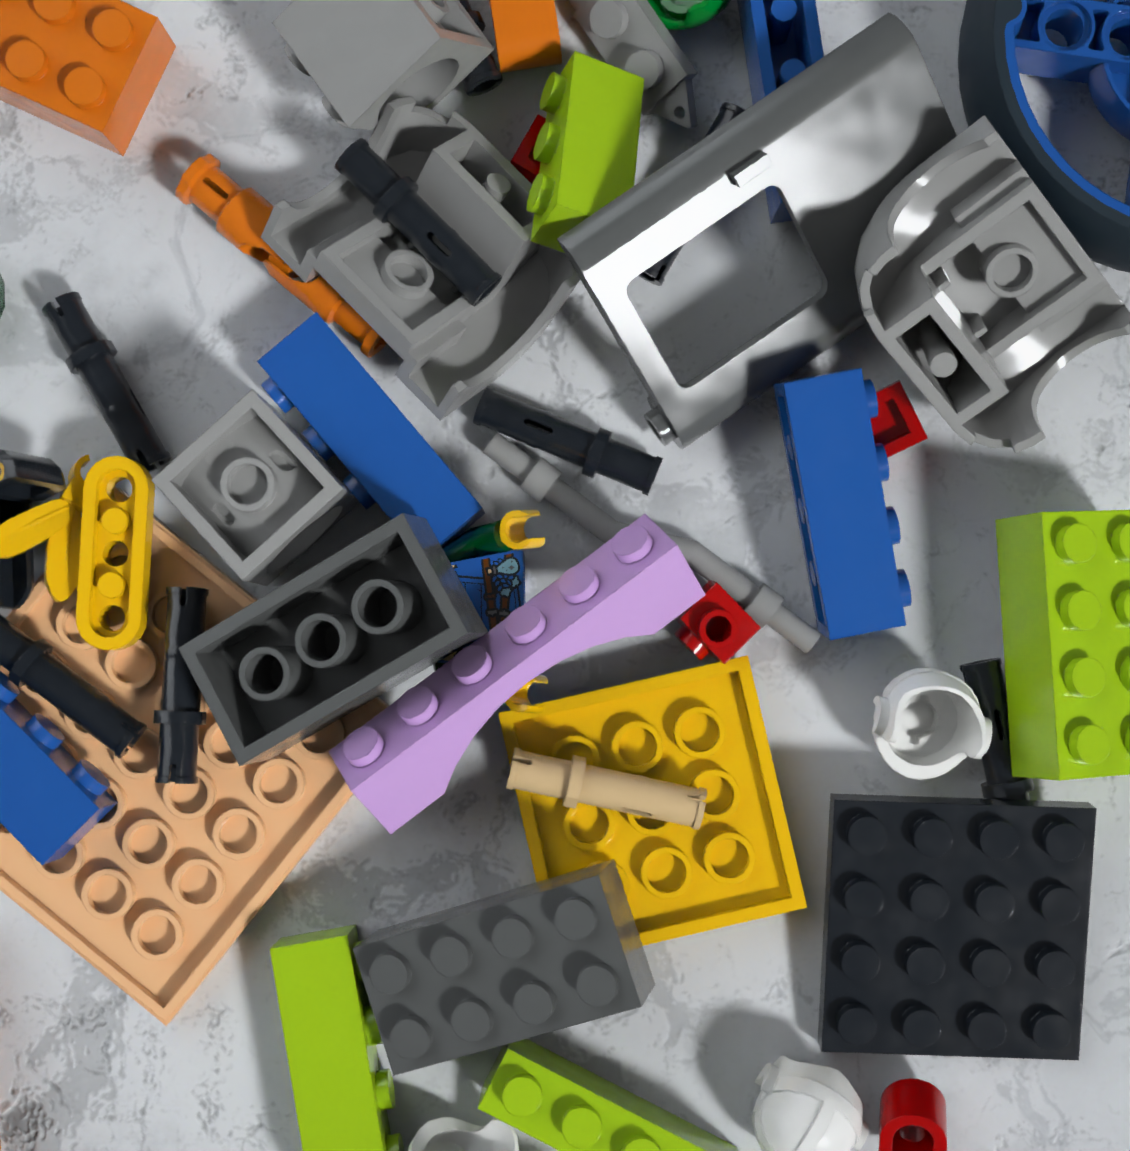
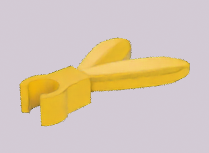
M89 454L82 456L71 467L68 474L67 489L63 490L58 499L31 508L0 524V559H9L24 553L47 540L44 561V583L50 596L56 602L66 601L78 585L84 486L80 470L90 461Z

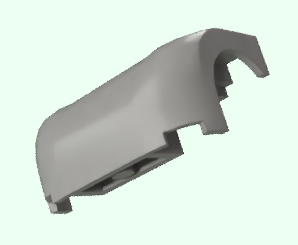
M411 95L397 98L387 103L375 130L368 140L369 147L401 178L409 176L418 185L417 194L459 234L494 272L502 276L497 287L481 303L475 307L472 306L468 299L390 221L382 223L373 214L375 206L343 174H340L324 189L305 200L287 202L283 199L276 203L261 238L305 283L320 274L404 360L395 375L441 421L495 381L534 344L581 279L565 253L531 241L534 213L527 211V199L532 184L470 122L455 110L449 119L429 108L415 106L416 102ZM433 236V241L450 256V250L436 236Z
M985 115L905 176L881 202L861 236L854 272L859 302L864 317L876 338L952 430L970 445L976 442L990 448L1012 447L1014 452L1017 453L1045 439L1046 436L1038 422L1037 404L1042 391L1049 381L1070 360L1088 348L1105 340L1130 334L1129 310Z

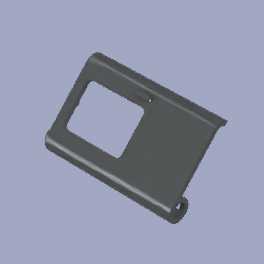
M888 12L557 238L619 347L648 393L647 400L651 410L644 414V418L655 436L664 446L674 441L679 448L684 449L770 390L773 384L780 383L867 323L859 302L854 272L861 236L877 208L890 191L911 171L957 136L912 33L896 15ZM769 186H775L821 276L822 287L815 296L685 384H678L626 293L627 286L633 278Z

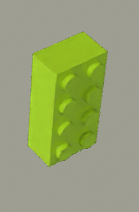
M1130 510L1037 512L996 519L1012 777L1061 781L1130 775Z

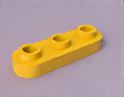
M110 456L96 462L88 471L83 486L76 625L81 637L91 646L101 650H122L134 645L142 637L148 619L155 486L151 481L152 476L143 465L123 456ZM128 479L132 485V494L126 501L118 502L114 497V488L118 482ZM118 543H124L128 548V558L124 564L115 566L110 559L111 549ZM118 606L124 612L125 621L119 629L114 631L108 626L106 617L111 608Z

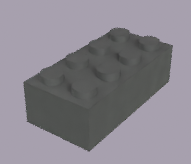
M402 513L180 646L178 649L239 766L272 759L487 634L488 631L427 519Z
M614 859L379 929L353 948L393 1076L642 1007L655 986Z

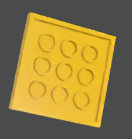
M748 655L732 658L726 664L714 662L532 704L543 706L544 711L542 713L516 712L511 709L498 712L510 766L514 749L517 747L523 751L569 761L572 760L573 755L587 758L586 764L642 775L694 788L702 787L707 789V797L705 800H702V802H706L704 816L698 830L692 829L690 826L636 816L583 803H577L576 809L565 807L562 805L563 799L515 789L536 882L614 859L643 946L807 908Z

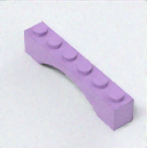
M643 514L629 526L621 529L613 538L576 566L568 569L560 578L524 605L512 611L508 617L489 630L487 634L463 648L455 657L415 687L407 690L398 700L362 727L350 733L346 739L328 752L351 792L384 828L392 834L445 793L453 771L473 737L494 712L527 682L558 662L593 646L625 637L655 634L706 594L678 545L646 514Z

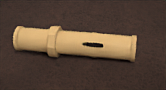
M517 747L514 749L506 789H518L563 799V806L575 809L577 803H583L636 816L690 826L696 830L701 826L706 802H702V800H705L707 797L706 788H694L642 775L586 764L587 758L573 755L572 760L569 761L523 751Z

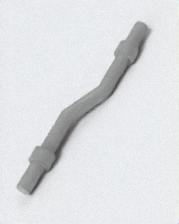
M497 433L486 446L483 453L523 483L520 488L539 503L545 498L602 542L606 543L621 529L630 525L616 521L561 480L562 472L544 458L537 462L501 434ZM667 534L678 545L690 568L706 580L717 582L737 603L744 607L743 610L761 628L767 624L804 653H808L813 648L821 633L782 605L784 597L765 583L758 587L698 541Z

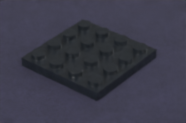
M830 793L818 1044L821 1052L1079 1060L1097 808L1089 802Z

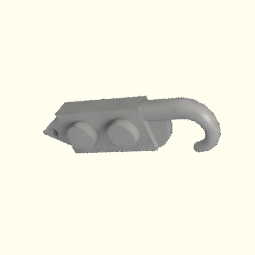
M568 0L576 11L573 14L606 63L644 78L641 108L643 116L657 114L686 128L697 127L692 79L698 73L647 0ZM682 107H683L684 110H685V116H684V117L681 115V109H682Z

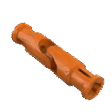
M211 153L194 161L182 175L175 190V196L185 205L195 204L217 223V232L241 252L263 262L268 273L314 313L317 312L326 323L336 322L362 344L360 351L368 358L379 353L387 345L384 339L321 275L313 281L306 283L292 279L299 276L261 238L274 207L252 187L243 189L220 170L221 162Z

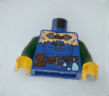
M512 510L506 513L502 520L470 528L442 547L487 631L503 621L512 611L526 603L525 554L523 550L513 549L540 548L544 545L545 537L528 539L524 532V525L527 519L540 516L538 510ZM463 648L433 664L434 671L455 657ZM542 674L527 682L502 705H507L516 712L542 713L544 707L532 705L528 700L527 692L530 685L534 682L548 684L547 677Z

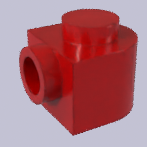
M709 580L702 587L706 595L675 618L681 627L674 635L698 660L701 661L709 653L717 661L726 664L761 627L717 582Z
M908 1078L895 1081L885 1088L880 1099L878 1151H947L946 1101L937 1087L924 1080Z

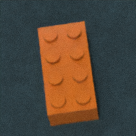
M0 0V100L124 156L176 45L158 17L121 0Z

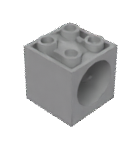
M293 0L272 22L287 43L284 46V51L289 60L302 73L311 76L323 92L322 104L326 111L340 125L352 129L375 130L387 103L397 98L412 95L416 102L415 106L432 110L494 50L459 0Z
M253 389L151 480L241 580L263 586H268L359 503L346 485L285 418Z

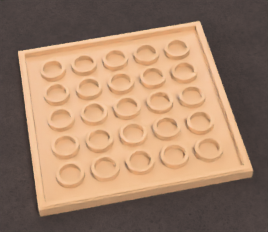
M114 488V497L118 502L126 501L130 497L120 488ZM153 516L147 626L142 637L134 645L122 650H101L88 644L81 637L76 625L78 585L66 601L56 602L46 588L44 572L34 583L35 587L29 599L20 608L12 610L6 617L7 620L34 641L39 639L47 641L53 646L51 654L139 722L146 724L147 728L132 748L127 746L129 749L127 754L119 759L114 755L113 751L26 684L22 687L17 686L20 694L16 699L32 716L39 713L59 728L65 737L61 745L78 762L81 759L87 760L105 775L110 783V787L106 791L118 803L64 857L45 865H41L0 823V890L167 1026L353 796L328 751L389 705L377 697L272 759L239 766L201 693L200 712L207 713L206 725H199L196 774L198 783H156L155 775H157L160 723H153L154 710H161L168 597L166 587L209 589L206 600L205 631L258 599ZM118 543L111 549L110 559L115 566H120L126 562L129 554L127 546L124 543ZM118 606L111 608L106 617L108 626L114 631L119 629L125 621L124 612ZM0 665V671L9 677L10 672Z

